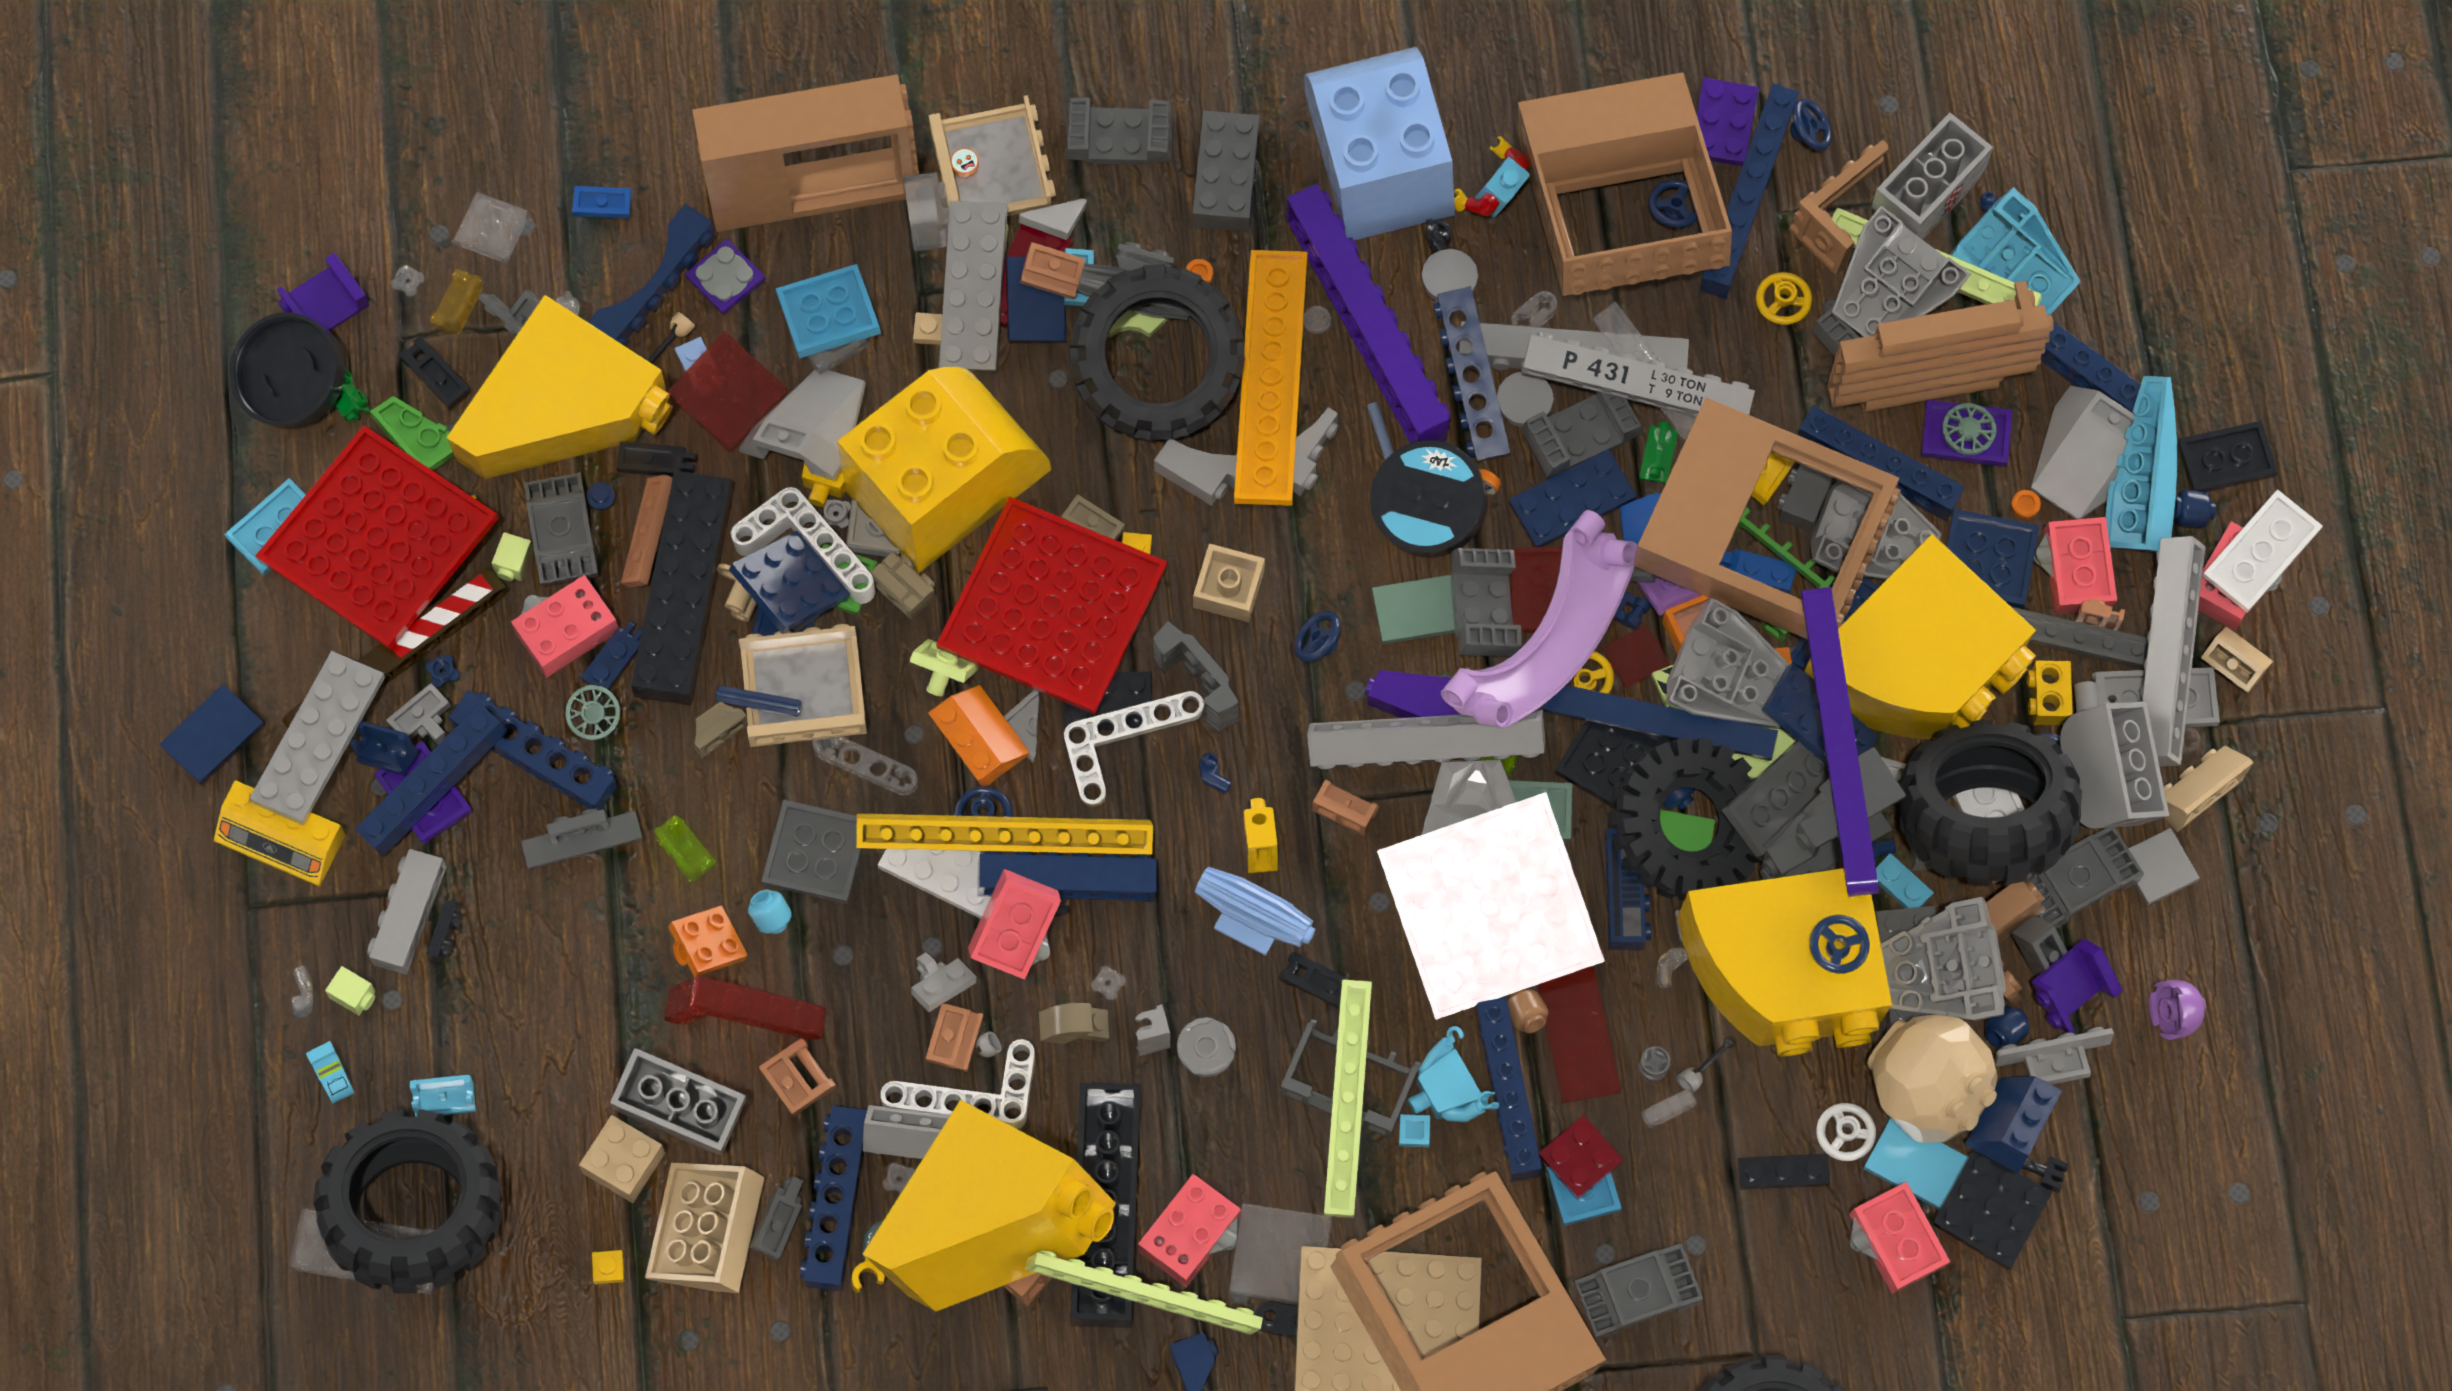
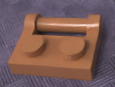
M803 1038L797 1040L759 1066V1070L793 1117L821 1097L830 1094L837 1087L832 1078H827L807 1050L808 1044ZM798 1056L818 1086L811 1090L790 1059Z

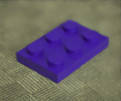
M1703 78L1697 119L1710 161L1743 167L1747 156L1759 87Z
M1935 400L1926 401L1921 457L2007 466L2012 410L1981 406L1992 415L1995 421V439L1986 451L1977 455H1963L1951 449L1945 442L1942 434V424L1946 414L1953 407L1960 405V403ZM1966 409L1959 411L1962 418L1968 417ZM1975 411L1973 414V418L1977 419L1978 421L1983 417V415L1977 411ZM1949 418L1947 424L1958 427L1960 422ZM1981 424V430H1991L1990 424ZM1957 432L1949 435L1953 442L1960 439ZM1979 434L1977 440L1982 445H1985L1988 440ZM1964 441L1963 448L1972 449V441Z
M423 741L414 746L418 755L403 776L381 769L373 773L388 795L431 753ZM453 786L412 827V830L424 845L472 813V810L457 788Z

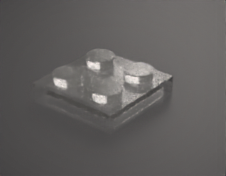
M476 192L456 233L454 243L460 247L507 264L528 220L529 212Z

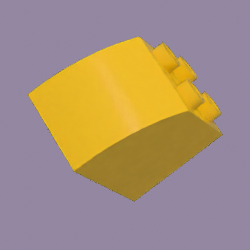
M942 367L927 371L837 441L847 494L857 501V505L869 518L871 517L891 544L899 548V553L901 555L904 554L912 561L915 566L913 569L918 574L1005 506L1009 496L1016 498L1051 471L1050 460L975 375L967 369L960 367Z
M1933 534L1838 629L1851 713L1868 728L1908 738L1934 739L1940 730L1955 724L1960 728L1971 726L1973 721L1980 720L1988 711L1986 708L1996 698L1988 689L1993 685L2001 694H2006L2026 673V667L2036 657L2026 647L2036 629ZM1810 658L1804 672L1814 680Z
M1844 868L1688 891L1677 916L1684 949L1704 991L1717 1009L1738 1031L1760 1047L1776 1044L1777 1055L1780 1057L1808 1053L1813 1050L1812 1041L1818 1040L1821 1037L1834 1036L1837 1048L1856 1047L1872 1041L1870 1033L1879 1030V1024L1891 1008L1892 1002L1872 895L1848 897ZM1846 915L1857 920L1865 928L1869 936L1870 950L1867 959L1858 969L1845 974H1836L1823 969L1814 960L1809 946L1810 935L1817 923L1826 917ZM1845 924L1828 926L1836 935L1849 937L1857 934L1853 928ZM1820 935L1818 942L1819 950L1822 956L1831 962V958L1825 951L1828 940L1823 935ZM1834 942L1835 948L1839 950L1844 949V945L1841 942ZM1861 944L1851 946L1849 954L1841 960L1840 965L1852 962L1858 956Z

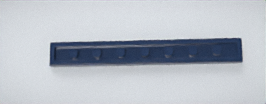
M1565 685L1543 705V711L1674 740L1690 737V740L1693 741L1698 738L1713 740V747L1723 744L1734 750V753L1772 760L1778 737V730L1692 715L1681 709Z

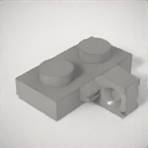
M430 683L386 719V721L393 730L407 733L410 740L417 734L422 738L428 734L439 745L446 738L445 732L439 726L443 722L440 715L451 706L445 697Z
M924 953L916 958L917 970L921 973L920 979L922 981L911 987V994L930 1012L976 983V976L959 958L945 966L942 962L936 964L929 954Z

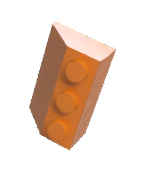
M981 685L951 695L928 712L982 787L991 784L1031 754Z

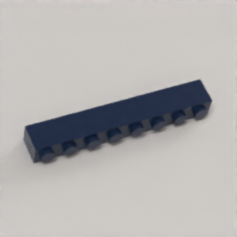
M1775 83L1772 84L1726 211L1732 229L1730 266L1705 270L1699 291L1727 299L1792 119L1793 107L1798 100L1800 91Z

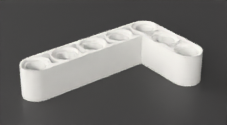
M789 487L781 490L732 528L731 537L737 553L742 556H748L768 545L791 527L794 532L798 531L849 591V596L852 600L864 604L870 602L875 596V585L871 573L796 488ZM790 502L798 503L793 508L785 507ZM767 519L775 520L770 525L762 524ZM807 522L815 523L811 528L802 527ZM744 536H752L747 542L739 541ZM825 542L832 543V546L829 548H820ZM841 563H850L849 567L845 569L837 568ZM859 583L868 584L864 589H855V586Z
M1193 691L1184 692L1069 724L1065 729L1064 738L1082 802L1086 806L1097 807L1104 802L1106 797L1105 785L1094 747L1194 721L1203 713L1204 704L1202 697ZM1188 699H1193L1198 702L1199 708L1194 713H1187L1182 708L1183 703ZM1159 707H1166L1170 710L1171 715L1167 720L1160 721L1154 716L1155 710ZM1137 714L1142 718L1143 722L1140 727L1133 729L1127 726V717ZM1103 722H1110L1114 726V731L1109 736H1103L1098 733V726ZM1075 729H1080L1086 734L1085 740L1080 744H1075L1069 739L1070 733ZM1083 757L1090 758L1094 763L1093 768L1087 772L1080 771L1077 768V762ZM1091 785H1095L1101 790V795L1095 800L1087 799L1084 795L1085 789Z
M1024 1039L1016 1040L1009 1046L1001 1095L890 1081L882 1087L883 1107L951 1115L953 1111L946 1108V1104L951 1100H962L976 1108L981 1104H987L991 1107L989 1115L1019 1129L1025 1124L1027 1119L1035 1067L1034 1048L1029 1041ZM1018 1051H1026L1030 1056L1027 1060L1020 1062L1014 1059V1055ZM1015 1079L1025 1082V1086L1020 1090H1013L1009 1087L1010 1083ZM893 1092H898L903 1096L898 1103L888 1102L887 1097ZM922 1096L932 1099L931 1104L927 1107H920L916 1102ZM1010 1108H1017L1021 1111V1114L1018 1118L1009 1119L1005 1116V1112Z

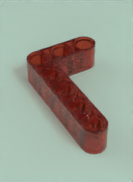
M691 977L668 990L664 1020L675 1024H690L705 1015L804 1039L819 1040L823 1035L826 1008L710 978Z

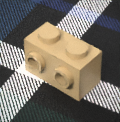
M2225 627L2215 637L2201 657L2211 667L2224 674L2235 685L2246 692H2249L2259 682L2273 663L2270 658L2228 627Z

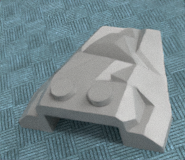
M1501 760L1442 762L1422 835L1517 803Z
M1984 897L1953 902L1946 906L1944 911L1933 917L1923 919L1921 924L1909 931L1904 930L1881 943L1892 1002L1890 1009L1943 1015L1974 1021L2004 1015L2005 1002L2003 995L2006 993L2001 955L1996 928L1991 923L1990 913Z

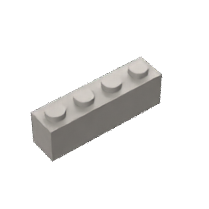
M409 849L407 856L401 858L398 865L399 878L396 884L393 883L388 892L389 905L386 911L383 910L378 919L379 932L376 938L373 937L368 946L367 953L370 955L369 958L374 966L404 975L408 974L446 870L443 858Z
M869 1105L864 1121L863 1152L923 1159L950 1115Z

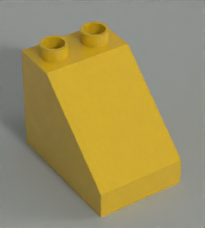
M544 295L446 438L459 463L484 479H489L619 446L620 441L634 442L644 429L655 435L668 419L673 406L667 403L670 394L666 391L661 369Z
M960 1100L863 1252V1255L908 1297L936 1312L1035 1274V1272L1025 1269L1028 1258L1037 1252L1039 1253V1251L1053 1252L1057 1255L1056 1258L1066 1261L1084 1255L1092 1241L1098 1242L1102 1240L1110 1231L1114 1221V1211L1112 1209L1116 1203L1073 1158Z

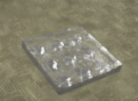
M1243 1203L1229 1293L1298 1304L1301 1246L1327 1248L1332 1217Z

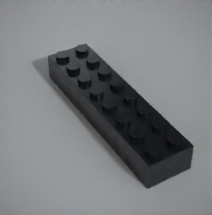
M674 471L631 683L635 698L692 706L718 574L716 568L720 564L734 493L732 481L729 478Z
M1080 1083L1077 1163L1116 1204L1112 1209L1114 1211V1221L1108 1234L1098 1242L1092 1241L1085 1254L1074 1259L1085 1262L1086 1267L1096 1269V1267L1111 1269L1114 1271L1113 1274L1117 1276H1133L1140 1085ZM1072 1283L1071 1326L1132 1328L1133 1301Z

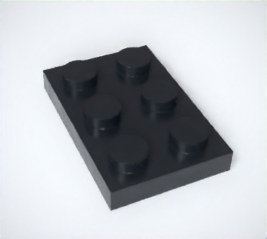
M2262 421L2179 438L2177 442L2191 490L2213 491L2273 478L2278 473Z
M1116 672L1096 715L1064 702V731L1073 722L1151 702V672ZM1132 714L1126 719L1127 726L1133 729L1140 727L1143 722L1142 718L1137 714ZM1103 722L1098 726L1097 730L1114 731V726L1110 722Z

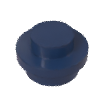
M594 483L587 490V502L596 510L608 509L615 501V491L608 483Z

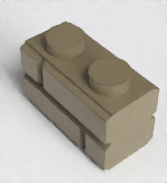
M893 551L870 573L875 587L910 620H913L935 599V589L933 588L935 584L925 573L920 576L913 569L915 566L907 556L903 554L899 557Z

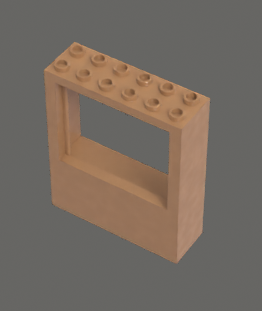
M1684 73L1518 102V140L1522 153L1529 160L1530 166L1527 171L1530 174L1531 186L1563 296L1579 295L1593 290H1606L1615 286L1634 285L1648 280H1661L1670 276L1692 274L1697 271L1730 266L1732 229ZM1684 171L1702 233L1574 256L1557 194Z
M898 74L692 109L716 232L916 198L915 187L920 186L913 122L908 105L906 85H900ZM891 135L892 148L785 166L784 153Z
M1705 397L1638 543L1633 566L1808 639L1802 599L1720 565L1772 452L1873 494L1832 586L1836 620L1839 629L1843 625L1845 615L1850 610L1856 590L1859 589L1866 568L1870 565L1878 541L1882 538L1889 516L1892 515L1897 504V499L1901 492V489L1896 488L1899 477Z
M1485 1171L1475 1175L1469 1180L1470 1184L1461 1188L1460 1185H1456L1444 1193L1445 1197L1435 1201L1434 1198L1423 1202L1418 1206L1419 1210L1410 1215L1406 1211L1392 1220L1393 1224L1384 1228L1383 1225H1379L1366 1233L1368 1237L1359 1242L1357 1238L1346 1242L1341 1246L1342 1250L1335 1254L1336 1259L1330 1267L1401 1391H1563L1593 1375L1606 1360L1496 1171L1486 1175ZM1484 1200L1541 1298L1422 1360L1366 1261Z

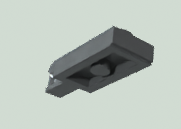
M787 1176L782 1187H776L749 1246L750 1249L773 1260L780 1259L802 1207L800 1204L801 1198L797 1195L803 1180L795 1176Z

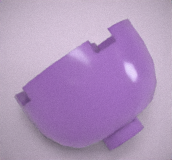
M2173 979L2156 983V992L2151 993L2149 997V1011L2153 1025L2157 1026L2159 1024L2164 1032L2159 1034L2168 1040L2193 1034L2202 1025L2205 1015L2206 1004L2200 992L2193 984L2183 980Z

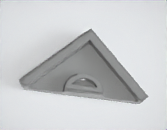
M1079 199L1023 212L1019 215L1018 223L1067 240L1085 210L1087 200Z
M852 500L846 539L848 548L852 552L887 557L894 551L899 556V548L891 544L875 521L862 511L857 505L856 500Z
M1033 690L1003 716L1031 753L1027 758L1032 763L1036 761L1039 711V691Z

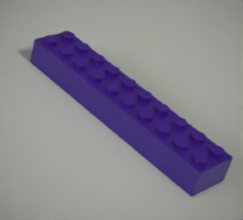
M1315 184L1287 197L1286 221L1303 252H1307L1310 265L1409 443L1423 440L1446 441L1447 432L1450 428V412L1444 402L1440 404L1437 399V389L1431 379L1427 380L1423 374L1424 366L1418 355L1413 356L1409 349L1411 343L1407 334L1404 331H1399L1392 308L1387 309L1383 302L1385 298L1378 284L1374 285L1371 281L1369 266L1365 261L1361 262L1357 256L1358 248L1352 237L1347 238L1343 231L1345 230L1344 222L1339 214L1335 215L1331 209L1332 202L1326 191L1322 192L1318 184Z

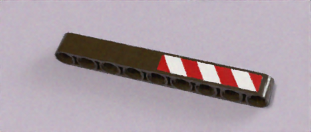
M490 567L482 568L422 612L391 651L379 644L357 662L384 673L385 678L378 689L379 691L500 601L506 595L508 588ZM303 701L284 716L282 722L287 729Z

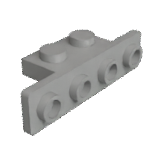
M2096 1027L2083 1034L2065 1033L2057 1039L2048 1041L2043 1038L2036 1039L2028 1045L2018 1047L2016 1044L2006 1045L1996 1052L1995 1066L1999 1067L2024 1062L2028 1076H2036L2051 1085L2088 1078L2091 1075L2084 1049L2111 1044L2114 1035L2113 1029Z

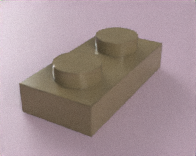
M1078 494L1061 516L1063 519L1114 540H1117L1125 529L1124 523Z

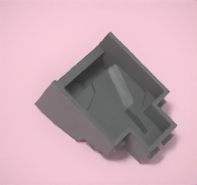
M1875 747L1858 756L1872 842L1892 832V828L1881 812L1906 798V794ZM1830 778L1819 787L1821 793L1797 816L1776 842L1766 849L1760 870L1763 880L1822 872L1842 861Z

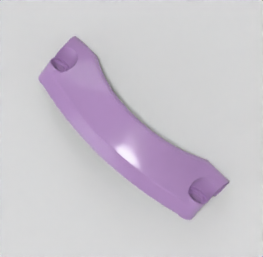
M1585 510L1565 535L1556 589L1549 608L1533 636L1512 657L1496 666L1482 670L1459 668L1441 691L1444 701L1461 715L1473 716L1478 724L1506 728L1550 700L1583 667L1607 631L1632 576L1638 545L1632 541L1617 540L1614 533L1601 532L1605 527L1604 520L1597 513Z

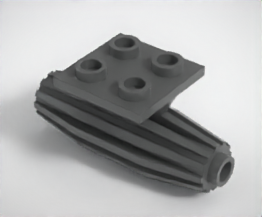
M1125 242V245L1119 243L1115 258L1118 267L1084 264L1077 291L1090 297L1093 291L1095 292L1107 282V279L1124 270L1130 271L1141 268L1143 265L1165 264L1166 267L1172 268L1174 258L1169 257V253L1162 250L1153 249L1152 252L1141 249L1142 246L1133 242ZM1162 303L1144 304L1129 310L1151 317L1187 320L1189 315L1177 307Z

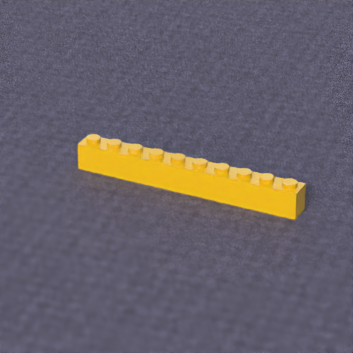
M856 814V848L1152 854L1153 824L1151 820Z

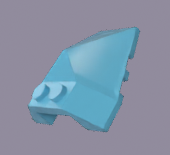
M2014 187L1989 208L1949 254L2014 283L2026 281L2028 289L2042 294V300L2038 306L2044 305L2047 314H2051L2080 283V279L2035 205Z

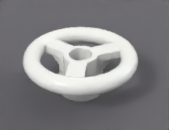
M1840 1103L1829 1107L1823 1112L1817 1123L1816 1134L1820 1146L1829 1156L1841 1161H1853L1865 1156L1871 1150L1876 1138V1128L1873 1119L1863 1108L1851 1103ZM1843 1112H1851L1859 1116L1864 1121L1867 1129H1860L1859 1121L1853 1116H1844ZM1833 1116L1837 1123L1835 1127L1837 1137L1830 1145L1826 1138L1825 1128L1827 1122ZM1849 1127L1852 1133L1845 1134L1842 1128ZM1855 1138L1866 1139L1864 1144L1853 1152L1839 1151L1845 1141H1851Z

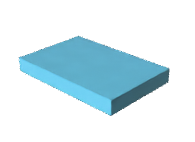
M290 478L224 534L226 539L263 576L270 572L271 569L259 562L255 555L306 495Z
M1890 1118L1863 1169L1896 1187L1907 1182L1916 1198L1939 1209L1967 1156L1941 1142H1917L1907 1136Z

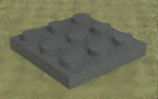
M783 800L761 880L762 885L848 904L862 848H856V816Z

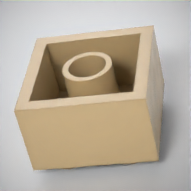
M1209 544L1194 591L1193 608L1249 623L1265 570V558Z
M611 1115L580 1162L579 1167L584 1175L634 1203L665 1155L662 1144Z

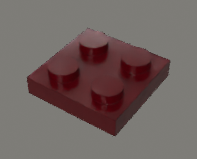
M1584 1115L1539 1152L1540 1159L1577 1200L1623 1163L1620 1155Z

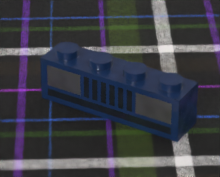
M1607 829L1605 835L1608 950H1644L1646 941L1651 940V924L1645 923V912H1650V895H1644V886L1637 881L1640 873L1637 870L1629 872L1621 860L1627 856L1624 849L1618 851L1615 849L1612 837L1618 835V829Z

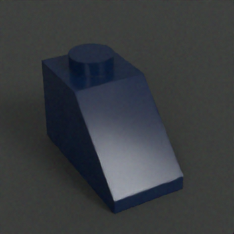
M1204 1332L1170 1345V1353L1185 1391H1204L1215 1366L1214 1357L1218 1356L1212 1338L1207 1340Z

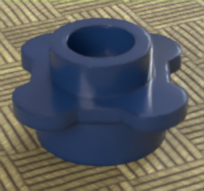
M450 655L438 657L427 663L426 670L431 673L433 678L431 682L434 687L439 688L448 681L454 682L458 680L459 672L454 669V660ZM445 669V673H440V670Z

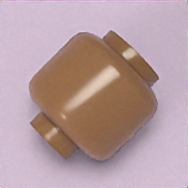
M1522 989L1510 994L1507 1004L1511 1022L1515 1029L1526 1033H1534L1540 1030L1546 1024L1549 1011L1539 993L1533 989Z

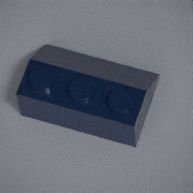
M2036 1076L2001 1077L1994 1090L1997 1093L1995 1101L1984 1109L1977 1125L1965 1143L1971 1149L2016 1173H2019L2062 1092L2061 1089Z

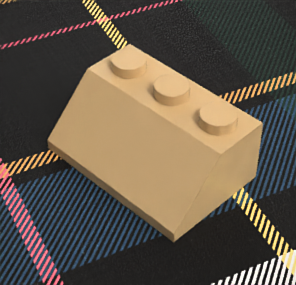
M2225 745L2218 751L2214 748L2201 758L2202 764L2197 768L2190 766L2179 776L2181 780L2174 786L2171 783L2164 786L2169 816L2165 817V819L2177 832L2242 782L2254 762L2249 757Z

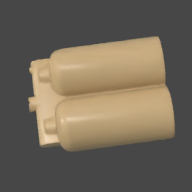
M719 564L716 568L717 572L735 581L725 607L731 610V615L734 618L743 622H749L757 603L729 571L731 565Z

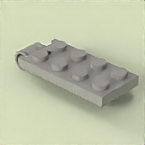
M2214 667L2192 668L2185 727L2218 726L2220 720ZM2145 670L2095 672L2091 675L2092 681L2075 684L2076 713L2110 703L2108 699H2113L2115 703L2142 702L2141 689L2145 681Z

